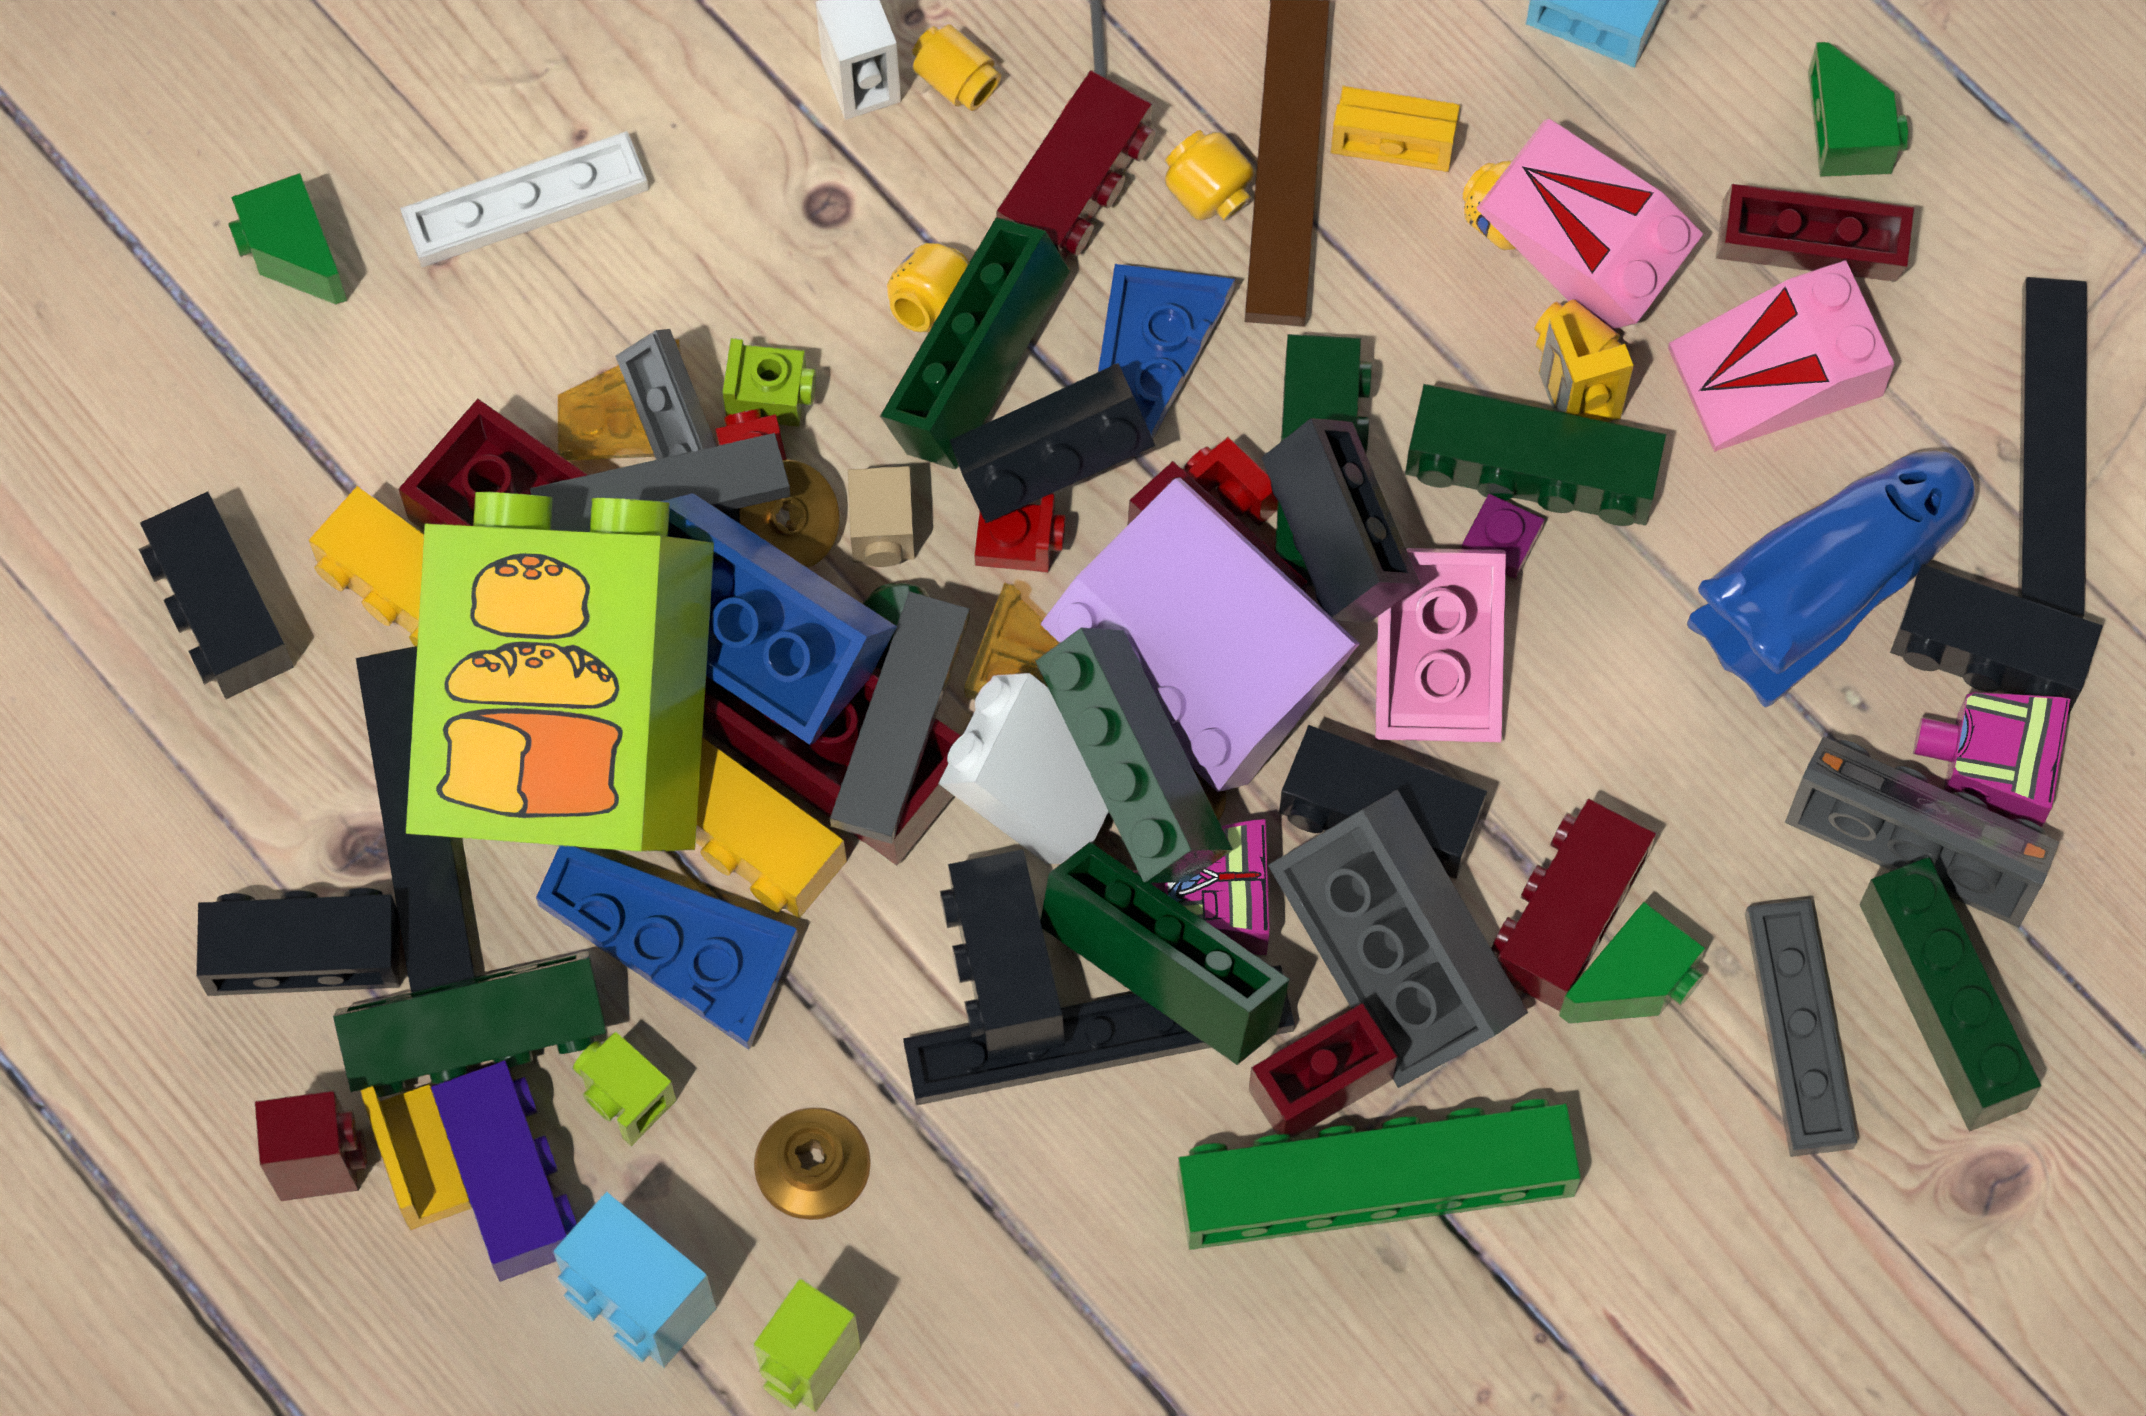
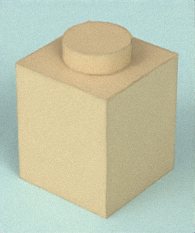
M910 466L847 469L850 539L853 562H865L874 567H890L899 564L902 560L915 559Z

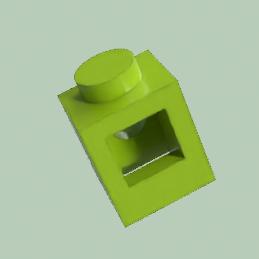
M731 338L722 393L726 416L760 409L762 417L776 414L778 425L799 427L802 405H813L816 388V369L806 367L805 351L744 345L743 339Z
M616 1031L603 1044L600 1041H595L589 1045L573 1065V1070L582 1077L587 1088L582 1094L583 1098L605 1120L610 1122L615 1116H618L616 1120L621 1136L631 1147L677 1101L672 1082Z

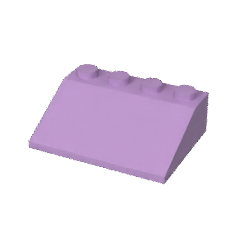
M1175 478L1076 576L1040 623L1059 643L1081 627L1124 630L1192 768L1217 792L1249 784L1360 644L1181 478Z

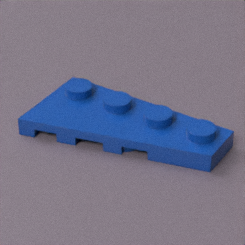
M559 845L536 896L540 908L748 1050H750L798 938L797 928L574 846Z

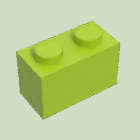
M800 1278L753 1344L760 1368L759 1372L767 1380L763 1388L779 1402L792 1409H796L801 1402L814 1412L819 1409L861 1348L855 1314Z

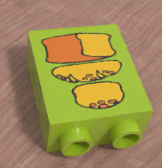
M475 492L473 526L425 524L406 834L640 852L695 850L714 542L668 537L670 503L617 498H592L590 532L551 530L553 497L495 492Z

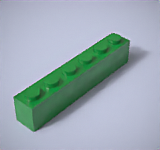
M1545 1099L1521 1101L1512 1105L1509 1112L1485 1115V1111L1482 1108L1460 1109L1449 1113L1444 1121L1422 1124L1418 1117H1400L1386 1121L1382 1124V1129L1357 1132L1354 1126H1335L1320 1131L1318 1138L1292 1141V1137L1286 1134L1269 1135L1253 1142L1254 1147L1228 1150L1227 1145L1222 1143L1204 1144L1189 1150V1156L1178 1157L1177 1170L1189 1250L1575 1197L1581 1179L1567 1104L1549 1106L1548 1100Z

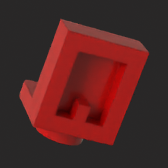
M1229 437L1225 438L1214 449L1208 446L1200 449L1190 458L1183 469L1208 493L1218 486V494L1225 505L1239 516L1245 513L1258 526H1261L1277 512L1278 500L1272 492L1269 476Z
M1055 493L1041 498V505L1027 504L988 523H985L981 512H979L974 555L975 566L1048 573L1051 551L1062 552L1066 515L1055 514Z

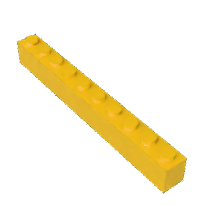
M356 486L309 539L317 562L314 569L325 582L336 590L342 592L348 587L363 598L361 601L363 607L382 624L390 626L395 621L410 632L409 639L416 647L418 643L424 534ZM702 737L696 843L702 847L700 851L702 857L720 873L729 876L735 871L752 884L750 887L752 894L769 909L780 912L784 907L800 919L847 862L844 840Z

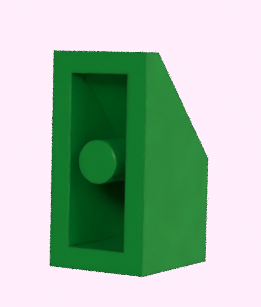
M1816 42L1808 70L1820 177L1891 174L1898 152L1906 151L1908 145L1907 118L1905 115H1897L1894 92L1829 42Z
M300 173L231 197L239 218L228 223L240 257L252 253L260 275L335 305L347 301L339 272Z
M1643 902L1567 992L1559 1016L1569 1024L1659 1016L1672 999L1679 1005H1682L1697 988L1704 977V974L1697 969L1705 948Z

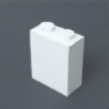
M1030 673L992 676L991 680L978 693L975 700L976 710L964 734L952 745L947 757L949 764L938 784L1044 863L1061 864L1086 844L1094 842L1109 810L1049 688Z

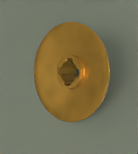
M782 460L790 486V497L740 508V524L805 567L810 568L828 554L836 540L840 521L837 498L831 485L816 469L799 461ZM781 507L788 511L790 520H787L785 526L776 520V514L779 513Z
M824 1108L799 1109L780 1117L761 1137L754 1158L756 1181L767 1201L782 1213L804 1220L828 1218L851 1206L864 1190L871 1167L869 1148L858 1127L845 1116ZM813 1148L819 1149L825 1162L811 1167L810 1170L804 1169L798 1156L812 1151Z

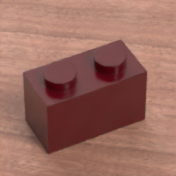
M1362 1003L1252 1066L1249 1092L1275 1133L1290 1135L1294 1138L1392 1081L1397 1056Z
M334 1091L255 1101L259 1163L280 1201L358 1191L356 1170L367 1168L364 1134L362 1129L357 1130L354 1112L343 1110Z

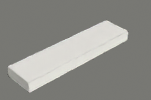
M628 131L400 209L420 265L423 268L643 193L649 189Z

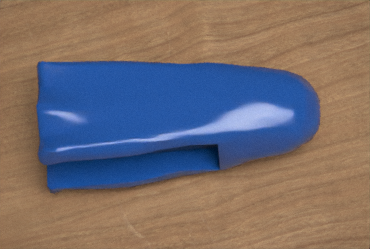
M1935 450L1915 452L1904 456L1870 476L1853 481L1822 505L1770 531L1738 555L1712 578L1703 580L1698 587V592L1708 604L1690 614L1687 621L1688 628L1707 640L1724 670L1733 673L1748 684L1758 701L1765 708L1773 705L1834 653L1876 606L1898 592L1917 576L1921 565H1927L1960 531L1970 514L1975 500L1974 479L1971 473L1951 453Z

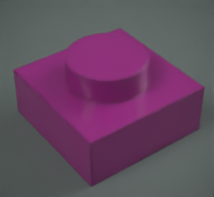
M1488 494L1462 543L1461 549L1505 550V575L1517 579L1542 531L1544 519Z

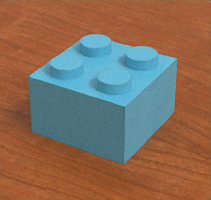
M608 1192L600 1198L553 1251L561 1271L557 1279L568 1290L564 1297L591 1321H594L599 1314L603 1316L617 1331L613 1336L616 1342L642 1363L650 1356L665 1368L716 1310L707 1274Z

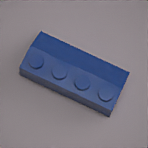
M694 493L660 501L670 503L668 537L714 542L706 676L808 744L815 743L869 680L897 626Z

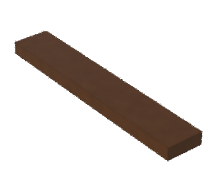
M1270 0L1244 322L1305 327L1330 0Z

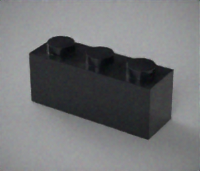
M1119 363L950 440L962 476L985 523L1156 446Z
M1310 418L1261 457L1271 480L1272 492L1280 502L1293 533L1294 545L1302 556L1316 589L1317 601L1335 621L1371 622L1421 584L1353 422Z
M208 491L140 522L149 544L138 550L154 583L166 578L174 594L163 599L178 632L181 633L191 628L199 646L188 650L204 685L216 679L226 700L294 668L285 644Z
M1922 564L1909 595L1890 653L1903 657L1907 664L1923 671H1936L1939 669L1962 677L1966 684L1981 691L1995 692L2000 690L2014 695L2070 699L2068 714H2070L2082 691L2103 625Z
M1308 725L1281 791L1279 813L1288 816V821L1297 828L1318 834L1322 833L1323 830L1327 831L1398 789L1449 877L1457 879L1482 816L1487 791Z
M1021 849L948 864L951 889L941 890L940 898L946 927L959 926L962 944L952 945L959 984L971 981L975 999L964 1001L971 1038L984 1037L989 1061L1064 1046L1061 1007L1024 850Z
M355 888L346 891L344 896L319 897L314 892L299 890L283 893L280 899L255 900L253 896L247 894L230 893L217 897L216 902H198L196 976L207 996L399 988L400 924L397 907L391 894L383 895L381 891L372 888Z

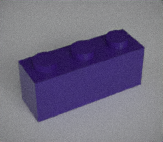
M502 1061L432 1086L431 1089L491 1264L499 1282L556 1262L553 1251L573 1230L577 1223L567 1195L564 1194L554 1198L546 1176L558 1172L546 1135L533 1139L526 1117L538 1112L526 1078L522 1077L513 1081L506 1061Z

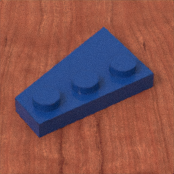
M1122 264L1114 265L1098 372L1119 363L1152 438L1155 437L1235 288V279Z

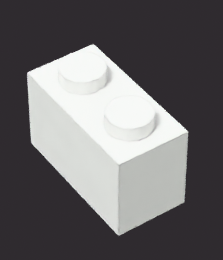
M880 0L816 1L821 60L844 119L847 120L900 103L897 42Z

